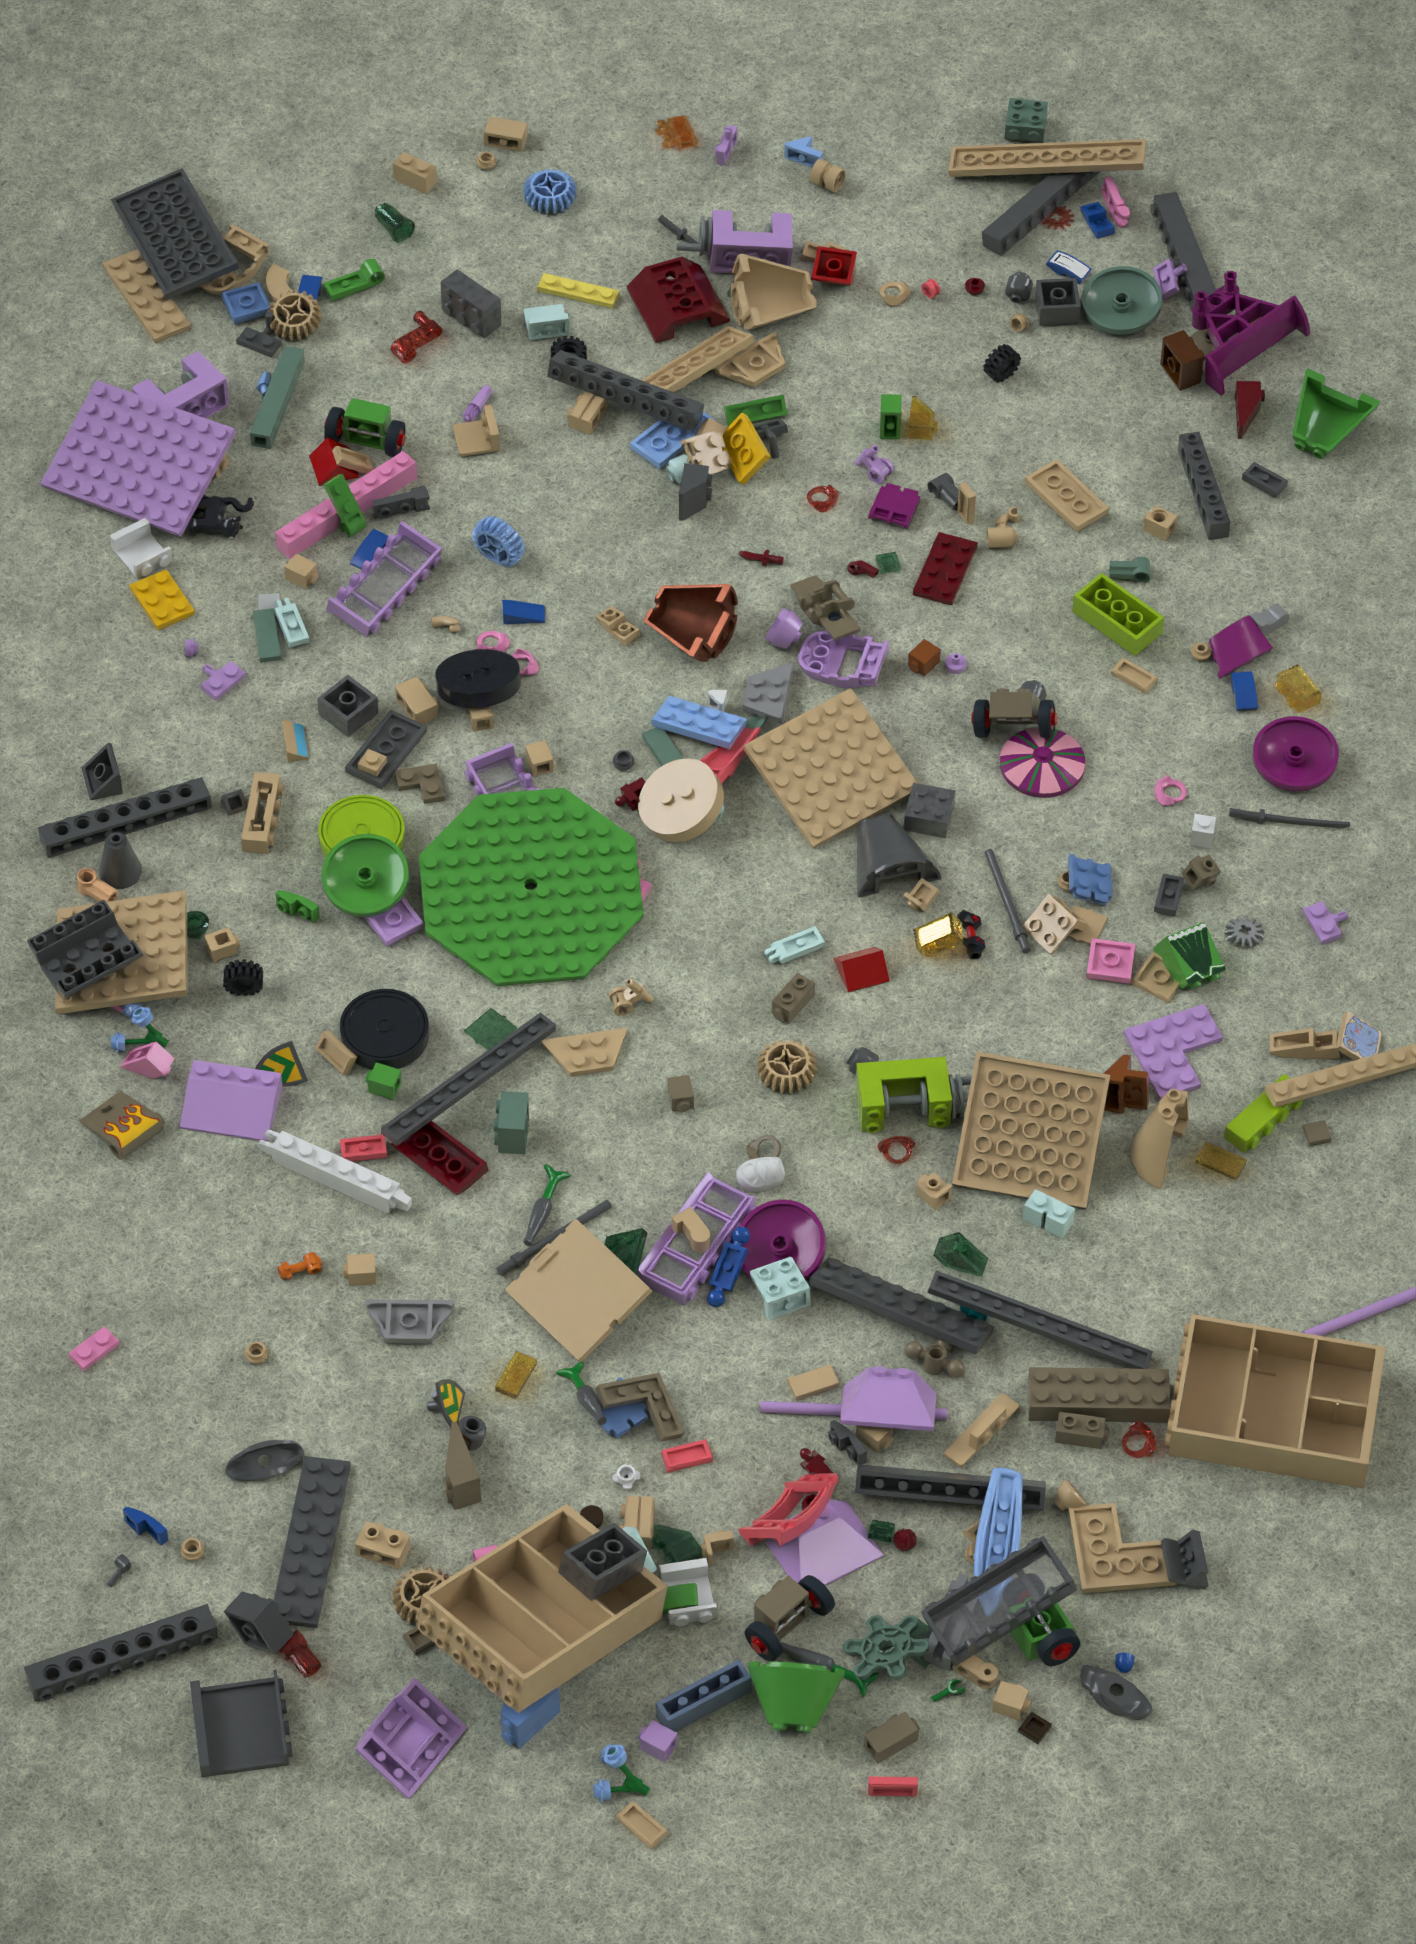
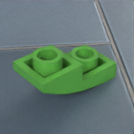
M278 890L276 892V906L282 913L287 912L293 916L298 912L303 919H309L313 923L320 918L319 906L309 899L287 891Z
M689 1583L667 1587L662 1614L669 1612V1610L698 1606L697 1584Z

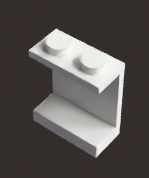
M146 518L110 535L111 548L137 579L142 576H148L152 571L160 567H166L172 562L171 548L169 546L164 549L152 536L150 523Z
M707 1558L659 1565L660 1580L667 1584L668 1587L689 1583L697 1584L698 1606L669 1610L667 1612L669 1625L685 1626L689 1622L695 1621L706 1623L717 1618V1606L713 1602L708 1578Z

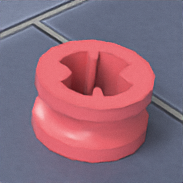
M929 279L921 285L923 294L930 299H933L935 295H939L941 292L939 284L934 279Z

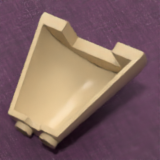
M739 254L737 256L732 271L735 274L734 283H731V303L739 326H744L745 330H753L816 308L817 300L810 293L813 289V282L808 271L746 254Z
M1169 1090L1140 1127L1131 1143L1130 1158L1132 1165H1134L1138 1175L1145 1182L1158 1189H1161L1168 1173L1166 1164L1172 1135L1183 1137L1189 1122V1098L1187 1091Z

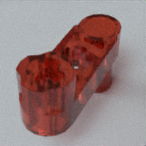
M418 311L413 316V320L420 327L398 338L391 345V352L402 363L407 364L413 361L417 354L416 349L438 338L442 333V327L427 317L423 311Z

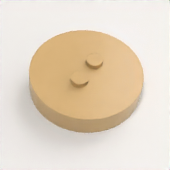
M684 758L671 761L657 769L645 782L639 796V814L643 823L659 839L667 842L688 841L705 832L717 819L724 801L722 783L711 768L699 760Z

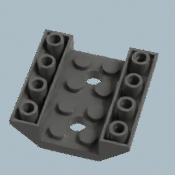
M105 900L88 907L27 940L43 973L61 998L72 995L144 956L134 940L130 941L116 921L114 912ZM113 948L109 953L105 952V950ZM69 969H75L73 972L69 974L66 973V971Z

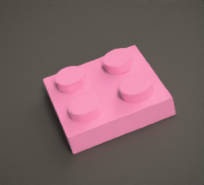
M1092 938L1086 978L1130 984L1135 944Z

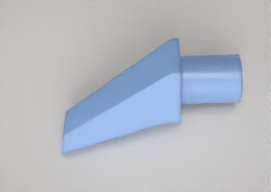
M270 372L262 374L256 390L261 391L263 397L270 383Z

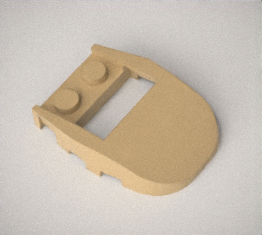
M231 224L229 226L230 231L225 235L221 234L226 244L253 259L254 263L243 272L242 277L234 272H230L198 287L209 293L221 295L222 292L243 286L256 275L270 252L269 244Z

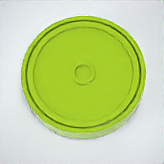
M353 795L340 799L326 809L319 821V845L325 858L339 842L359 834H375L385 837L395 843L401 851L405 845V825L400 811L389 801L377 796Z

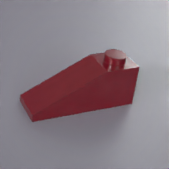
M1236 381L1235 405L1238 439L1243 438L1260 410L1261 402L1265 401V390H1261V381Z

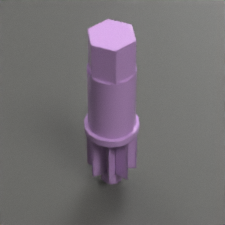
M484 385L472 402L468 404L463 413V420L465 422L474 421L481 412L482 407L493 392L489 386Z

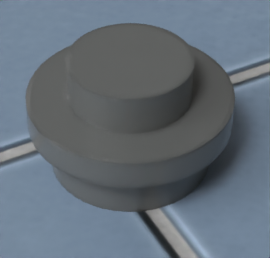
M627 750L618 751L613 757V765L619 770H628L634 765V757Z

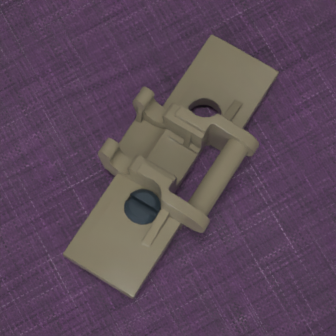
M815 575L791 584V588L798 595V602L802 611L813 624L824 627L834 641L861 631V628L847 612L854 607L855 602L842 591L837 580L822 582ZM832 593H834L839 600L836 601L835 599H832Z

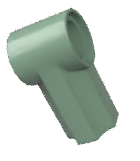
M1141 556L1134 558L1132 561H1110L1109 578L1132 579L1134 583L1144 582L1146 584L1150 581V560Z

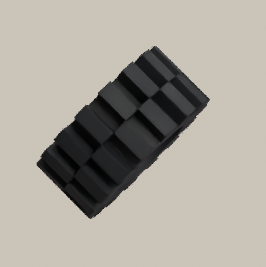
M563 336V340L558 338L557 342L554 341L553 346L551 345V358L562 350L574 352L576 356L587 360V347L584 345V341H580L578 337L574 339V336H570V339H567V336Z
M1008 344L999 345L998 349H993V353L988 355L989 359H986V364L983 365L984 372L997 383L1003 382L1005 378L1008 379L1010 375L1013 376L1014 370L1017 371V366L1021 363L1020 354Z
M239 959L235 960V963L229 962V965L226 964L224 969L223 987H225L227 992L230 991L232 995L237 993V996H241V994L253 996L255 992L259 993L260 989L262 990L264 971L262 966L259 967L260 964H254L252 960L246 962V959H242V962Z

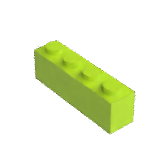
M1283 1074L1274 1083L1287 1080L1290 1078L1287 1075ZM1264 1091L1226 1125L1224 1139L1243 1153H1246L1250 1148L1253 1150L1258 1146L1260 1139L1264 1135L1269 1136L1273 1132L1275 1125L1279 1122L1283 1123L1293 1109L1297 1110L1301 1107L1304 1100L1274 1108Z

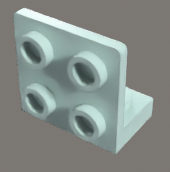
M562 304L526 308L523 310L529 340L569 335L568 313H564Z
M792 1257L750 1271V1276L764 1299L765 1314L768 1320L811 1305L810 1287Z

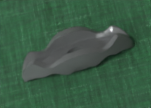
M268 1440L256 1443L233 1456L226 1466L225 1473L229 1478L239 1480L269 1478L285 1472L300 1462L304 1457V1450L299 1443L292 1440ZM262 1455H268L272 1460L271 1465L267 1468H263L258 1464V1458Z
M1090 1665L1082 1666L1080 1677L1083 1687L1090 1691L1096 1703L1114 1715H1127L1134 1720H1142L1153 1711L1152 1705L1145 1695L1133 1683L1127 1681L1119 1674ZM1116 1685L1123 1688L1124 1693L1121 1696H1114L1110 1693V1688Z

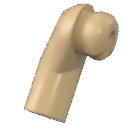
M450 616L431 617L432 628L449 626L451 633L460 631L459 625L461 623L456 618Z

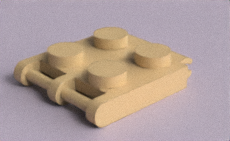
M715 430L680 441L688 456L687 462L695 464V461L696 465L709 466V474L711 475L729 469L728 465L732 464L728 451H722L721 449L726 446L721 433L716 434ZM687 444H689L693 456L691 455Z

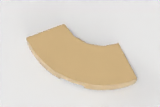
M274 263L266 275V287L273 301L274 297L280 298L281 293L286 295L288 290L294 293V290L287 285L290 272Z

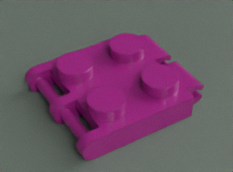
M887 483L885 487L881 486L869 512L868 519L873 520L875 518L886 521V524L894 523L908 529L920 503L919 491L904 488L902 492L901 486Z

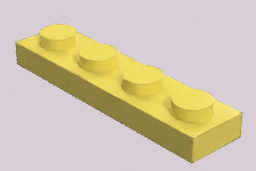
M543 273L537 286L540 292L612 309L619 297V290Z

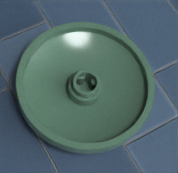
M1128 266L1111 267L1097 273L1087 282L1082 293V308L1087 320L1099 330L1110 334L1127 335L1147 328L1157 319L1162 308V292L1157 281L1143 270Z

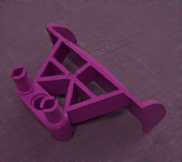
M1234 271L1224 273V285L1209 296L1204 291H1198L1194 295L1195 305L1192 307V326L1197 330L1206 329L1215 348L1214 351L1205 356V383L1221 396L1225 394L1223 379L1297 329L1306 337L1310 335L1307 315L1295 295L1280 305L1242 295L1237 285V273ZM1233 310H1235V316L1227 315ZM1258 317H1262V318H1260L1259 320H1257L1256 322H1254L1253 324H1250L1252 321H1254V320L1257 319ZM1238 332L1237 335H1235L1234 337H1232L1230 340H1228L1227 342H1225V343L1223 344V342H1224L1225 340H1227V339L1230 338L1232 335H1234L1235 333Z

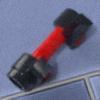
M962 910L957 914V919L962 923V927L966 929L968 938H961V942L966 947L970 959H979L982 956V951L986 948L985 941L981 937L976 936L975 932L982 925L981 918L974 913Z

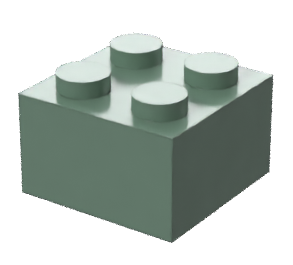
M501 1091V1100H496L497 1117L494 1119V1145H498L499 1153L526 1154L529 1126V1095L526 1092Z

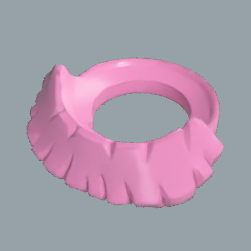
M497 631L484 632L477 638V649H492L505 652L510 645L507 634H501ZM486 637H494L498 640V645L488 647L483 645L482 641Z
M516 649L515 653L511 656L516 660L527 659L530 662L524 670L520 671V675L531 676L537 674L539 666L535 657L527 650Z
M1169 775L1157 780L1155 784V796L1162 806L1179 803L1186 796L1187 790L1184 784L1176 779H1171ZM1175 786L1181 790L1182 795L1178 798L1169 797L1164 793L1163 788Z

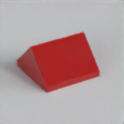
M818 246L811 280L850 286L854 281L857 251Z
M327 438L309 455L319 486H323L324 483L339 474H343L345 480L359 478L357 471L338 466L332 450L335 446L349 449L348 446Z
M877 947L833 958L848 993L890 982L883 950Z

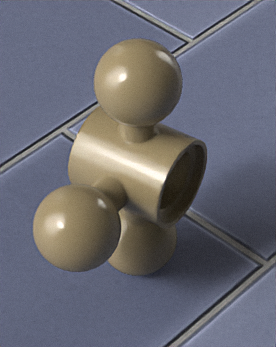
M937 1338L935 1344L929 1345L926 1351L923 1350L922 1345L917 1341H911L905 1346V1354L908 1358L913 1360L918 1358L924 1359L923 1369L928 1374L938 1375L945 1368L951 1377L959 1378L965 1372V1366L962 1361L957 1359L945 1360L947 1353L953 1348V1345Z

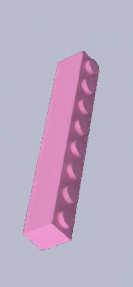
M402 451L350 484L349 488L361 513L372 507V500L388 497L417 478V464L409 455ZM330 498L275 532L276 548L287 558L291 559L296 553L302 552L339 528L341 519Z

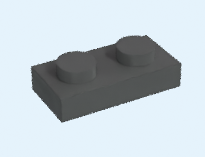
M1255 462L1242 474V480L1275 498L1288 484V480Z
M1163 873L1154 912L1171 916L1176 915L1184 877Z

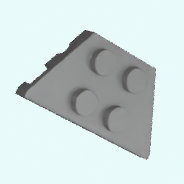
M793 663L748 676L742 704L743 711L757 714L764 719L771 717L776 720L777 724H783L794 670Z
M366 1299L365 1301L366 1308L384 1342L396 1344H432L455 1307L454 1300Z

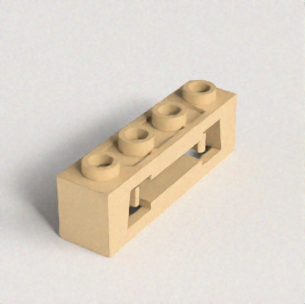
M254 772L241 837L242 852L268 854L269 847L274 845L275 836L272 831L277 829L278 817L275 816L281 810L279 796L284 794V783H281L280 774ZM260 793L261 802H267L263 818L264 831H262V825H256L260 809Z

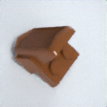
M1122 1055L1103 1073L1110 1075L1104 1110L1123 1114L1125 1107L1147 1110L1149 1105L1148 1072L1131 1070V1055Z

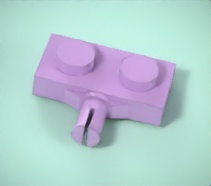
M730 125L725 127L721 144L717 145L715 149L717 164L725 165L737 141V126Z
M1167 259L1153 268L1155 280L1162 292V300H1166L1179 292L1177 280L1179 275L1188 271L1185 264L1175 268L1174 262Z
M232 661L218 670H215L207 663L202 668V671L207 673L210 678L201 684V690L214 700H217L244 679L246 672Z
M1323 901L1303 908L1305 917L1322 945L1342 938V933L1337 923L1348 919L1345 910L1333 915L1329 912Z

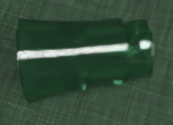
M387 202L376 207L374 216L386 229L394 242L400 243L412 236L415 224L411 219L401 214L394 206Z

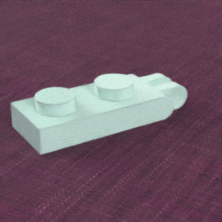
M288 597L283 599L285 605H282L281 600H276L277 607L274 608V612L289 648L309 643V636L295 603H290Z
M814 926L770 945L771 948L766 949L764 953L766 957H769L768 960L771 964L778 961L783 964L824 948L825 941Z

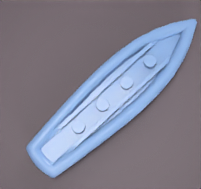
M994 1468L992 1470L976 1537L974 1576L978 1577L986 1572L989 1566L999 1564L1010 1553L1020 1550L1023 1476L1012 1469ZM1014 1575L978 1597L987 1618L1001 1605L1003 1592L1013 1581Z

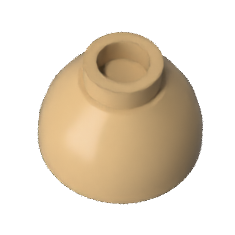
M1064 1480L1060 1484L1057 1491V1499L1054 1502L1063 1512L1068 1508H1079L1086 1505V1500L1071 1482Z

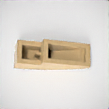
M1313 1028L1270 1034V1054L1288 1058H1341V1052L1336 1049L1339 1034L1337 1030L1315 1033Z

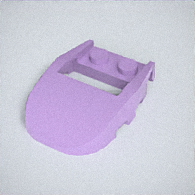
M818 631L809 635L804 640L798 660L803 672L812 679L842 688L876 686L886 654L889 653V643L884 640L883 644L873 642V637L864 635L863 638L854 634L834 641L827 631ZM847 649L862 651L863 654L855 675L839 677L838 672Z

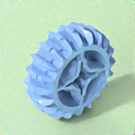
M553 168L551 170L544 169L542 172L537 170L536 174H531L530 178L526 179L524 184L525 201L528 206L532 207V210L538 209L539 214L543 210L547 215L549 211H553L556 214L557 210L563 213L564 208L569 209L570 204L574 203L576 184L572 176H568L567 172L562 173L561 169L554 171Z
M486 516L475 525L476 527L472 532V540L475 542L474 546L479 549V553H482L485 558L509 568L520 561L525 552V544L522 542L523 538L518 535V531H515L513 526L508 525L507 521L503 522L501 518L496 519L494 516Z

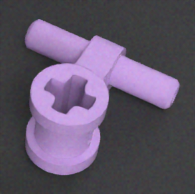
M873 445L860 453V457L855 460V464L857 466L865 464L869 469L867 471L869 479L877 484H881L884 481V477L894 471V466L887 458L879 459L876 455L879 448Z

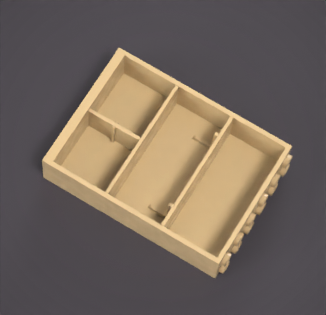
M1192 1314L1190 1323H1185L1167 1426L1165 1446H1169L1168 1455L1364 1489L1386 1347Z
M565 1504L424 1593L421 1599L417 1629L432 1640L439 1649L444 1650L451 1656L456 1663L469 1671L474 1678L482 1682L489 1691L494 1692L507 1706L519 1713L662 1618L668 1585L647 1568L643 1567L642 1572L595 1600L590 1601L560 1575L558 1571L564 1551L600 1530L568 1504Z

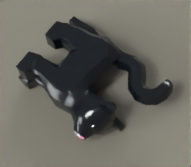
M202 497L194 514L202 511L204 512V517L190 519L188 523L190 536H195L196 533L223 534L228 539L233 540L239 533V530L243 529V526L239 524L241 516L224 520L226 506L232 505L236 511L248 512L254 506L253 498L249 497L246 505H241L233 497Z

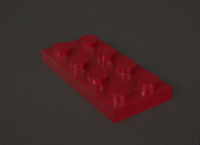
M938 532L913 589V595L952 606L976 552L978 542Z

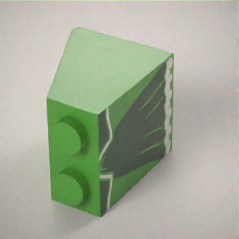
M1205 922L1166 936L1153 947L1154 952L1163 959L1162 963L1176 983L1177 981L1179 982L1181 990L1188 987L1190 990L1198 988L1202 985L1201 982L1208 980L1209 983L1220 979V974L1226 970Z

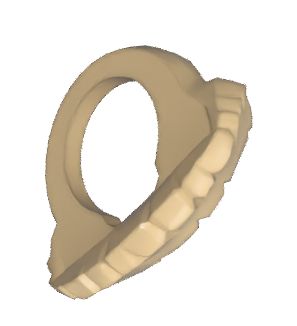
M904 281L901 283L888 282L880 287L879 293L886 304L894 307L908 299L910 288ZM887 288H896L900 291V294L896 296L885 295L884 291Z

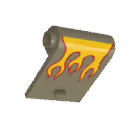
M122 1091L79 1120L83 1126L107 1141L109 1149L119 1160L125 1158L164 1129V1119L159 1113H154Z

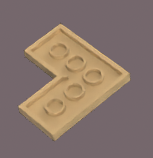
M1115 1503L1068 1508L1082 1594L1176 1586V1583L1168 1580L1161 1540L1122 1544Z

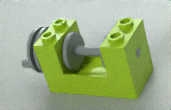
M946 1056L856 1063L855 1089L861 1132L876 1133L879 1130H884V1119L889 1118V1106L920 1103L922 1116H927L928 1127L943 1128L946 1125H951V1119L956 1118V1114H958L959 1118L964 1117L962 1085H970L972 1076L961 1077L960 1074H956L955 1079H953L952 1074L948 1075Z

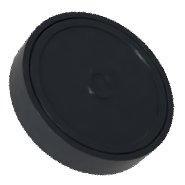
M475 649L450 656L437 667L435 672L437 693L440 698L451 705L464 708H482L502 703L514 696L521 686L518 661L510 654L492 649Z
M376 989L365 992L353 999L342 1013L340 1019L341 1042L357 1056L355 1063L362 1067L373 1070L376 1063L396 1069L405 1067L418 1059L428 1044L429 1021L427 1012L416 998L400 990Z

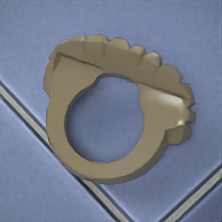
M763 1135L757 1140L754 1139L749 1142L746 1150L749 1158H760L758 1156L759 1145L764 1140H772L775 1144V1151L769 1157H779L781 1154V1144L774 1136Z

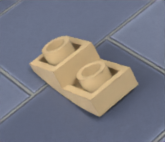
M612 606L596 616V620L624 646L641 636L640 629L627 622L625 614Z

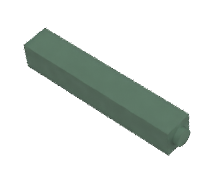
M284 346L250 431L251 446L271 449L305 363L304 349Z

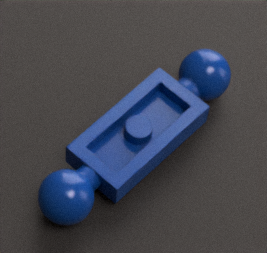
M737 1227L733 1231V1244L729 1242L724 1244L709 1282L711 1286L716 1287L715 1290L710 1291L707 1295V1302L713 1307H719L724 1304V1290L731 1293L748 1253V1250L742 1247V1245L750 1240V1232L745 1227Z

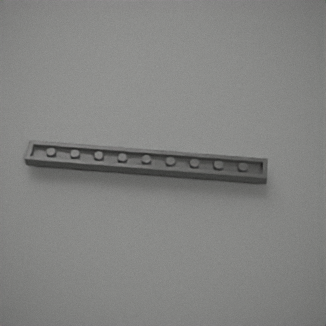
M540 1012L382 1126L381 1134L394 1145H399L556 1030V1024Z
M937 1270L927 1292L1130 1369H1147L1153 1351Z

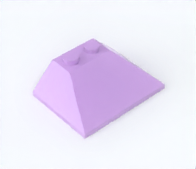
M882 1366L868 1367L843 1387L840 1424L934 1431L936 1392L915 1371L906 1368L886 1369Z
M829 1500L815 1523L803 1534L779 1547L778 1541L769 1538L766 1542V1545L787 1576L789 1575L797 1583L805 1576L811 1575L819 1579L826 1586L884 1556L847 1501Z
M414 1678L386 1705L361 1735L355 1750L401 1794L409 1799L467 1729V1726Z

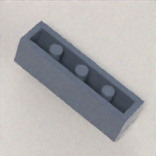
M738 1659L656 1702V1718L661 1725L676 1732L750 1693L752 1685L751 1676Z

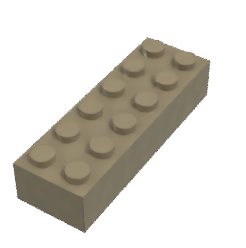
M1029 1367V1421H1058L1059 1411L1106 1418L1105 1422L1168 1423L1171 1409L1169 1369Z

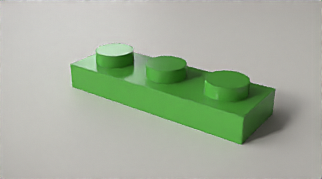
M783 394L724 406L727 426L741 413L746 414L751 422L787 415Z

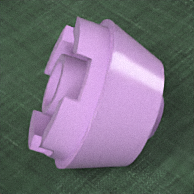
M783 608L765 639L771 643L770 646L788 649L791 643L796 644L802 635L799 630L803 622L793 610L790 611Z

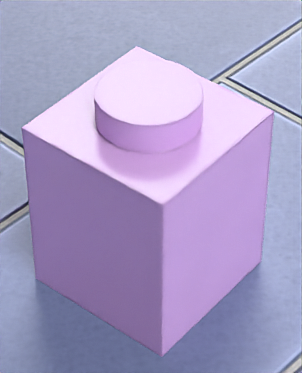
M652 1720L649 1726H644L639 1734L640 1749L666 1762L678 1744V1733Z

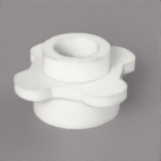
M627 1464L620 1466L617 1473L612 1476L613 1482L620 1483L626 1490L631 1489L632 1484L640 1479V1473L635 1471L634 1467Z

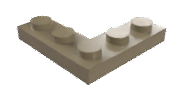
M660 1373L599 1384L595 1388L603 1409L644 1401L661 1442L681 1438L684 1435L683 1428Z

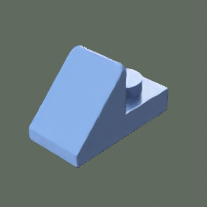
M806 137L786 142L784 158L813 167L818 159H823V152L813 149L812 137Z

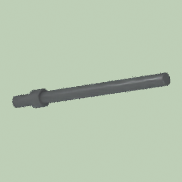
M987 849L985 856L1012 923L1013 935L1015 940L1019 942L1022 952L1028 953L1031 949L1027 941L1026 929L1020 923L992 849Z
M605 1200L576 1219L584 1225L610 1209L612 1205L608 1200ZM570 1223L523 1252H517L510 1256V1260L496 1268L498 1273L503 1275L512 1268H518L525 1264V1260L540 1252L548 1243L551 1244L561 1233L563 1234L566 1231L565 1228Z

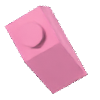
M153 1042L131 1049L120 1067L154 1079L166 1076L170 1072V1065L175 1058L159 1043Z

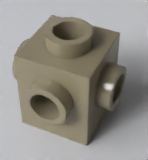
M1210 854L1204 857L1196 856L1181 874L1192 890L1203 886L1207 888L1216 882L1215 878L1220 874L1221 870Z

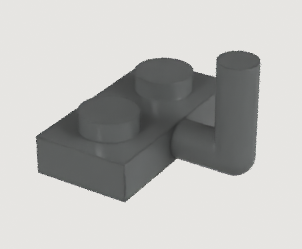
M266 312V328L263 332L246 327L236 341L238 345L272 358L282 343L281 340L270 336L273 332L270 328V324L273 321V313Z
M779 418L754 425L762 441L765 438L769 439L771 457H779L777 437L788 432L787 424Z

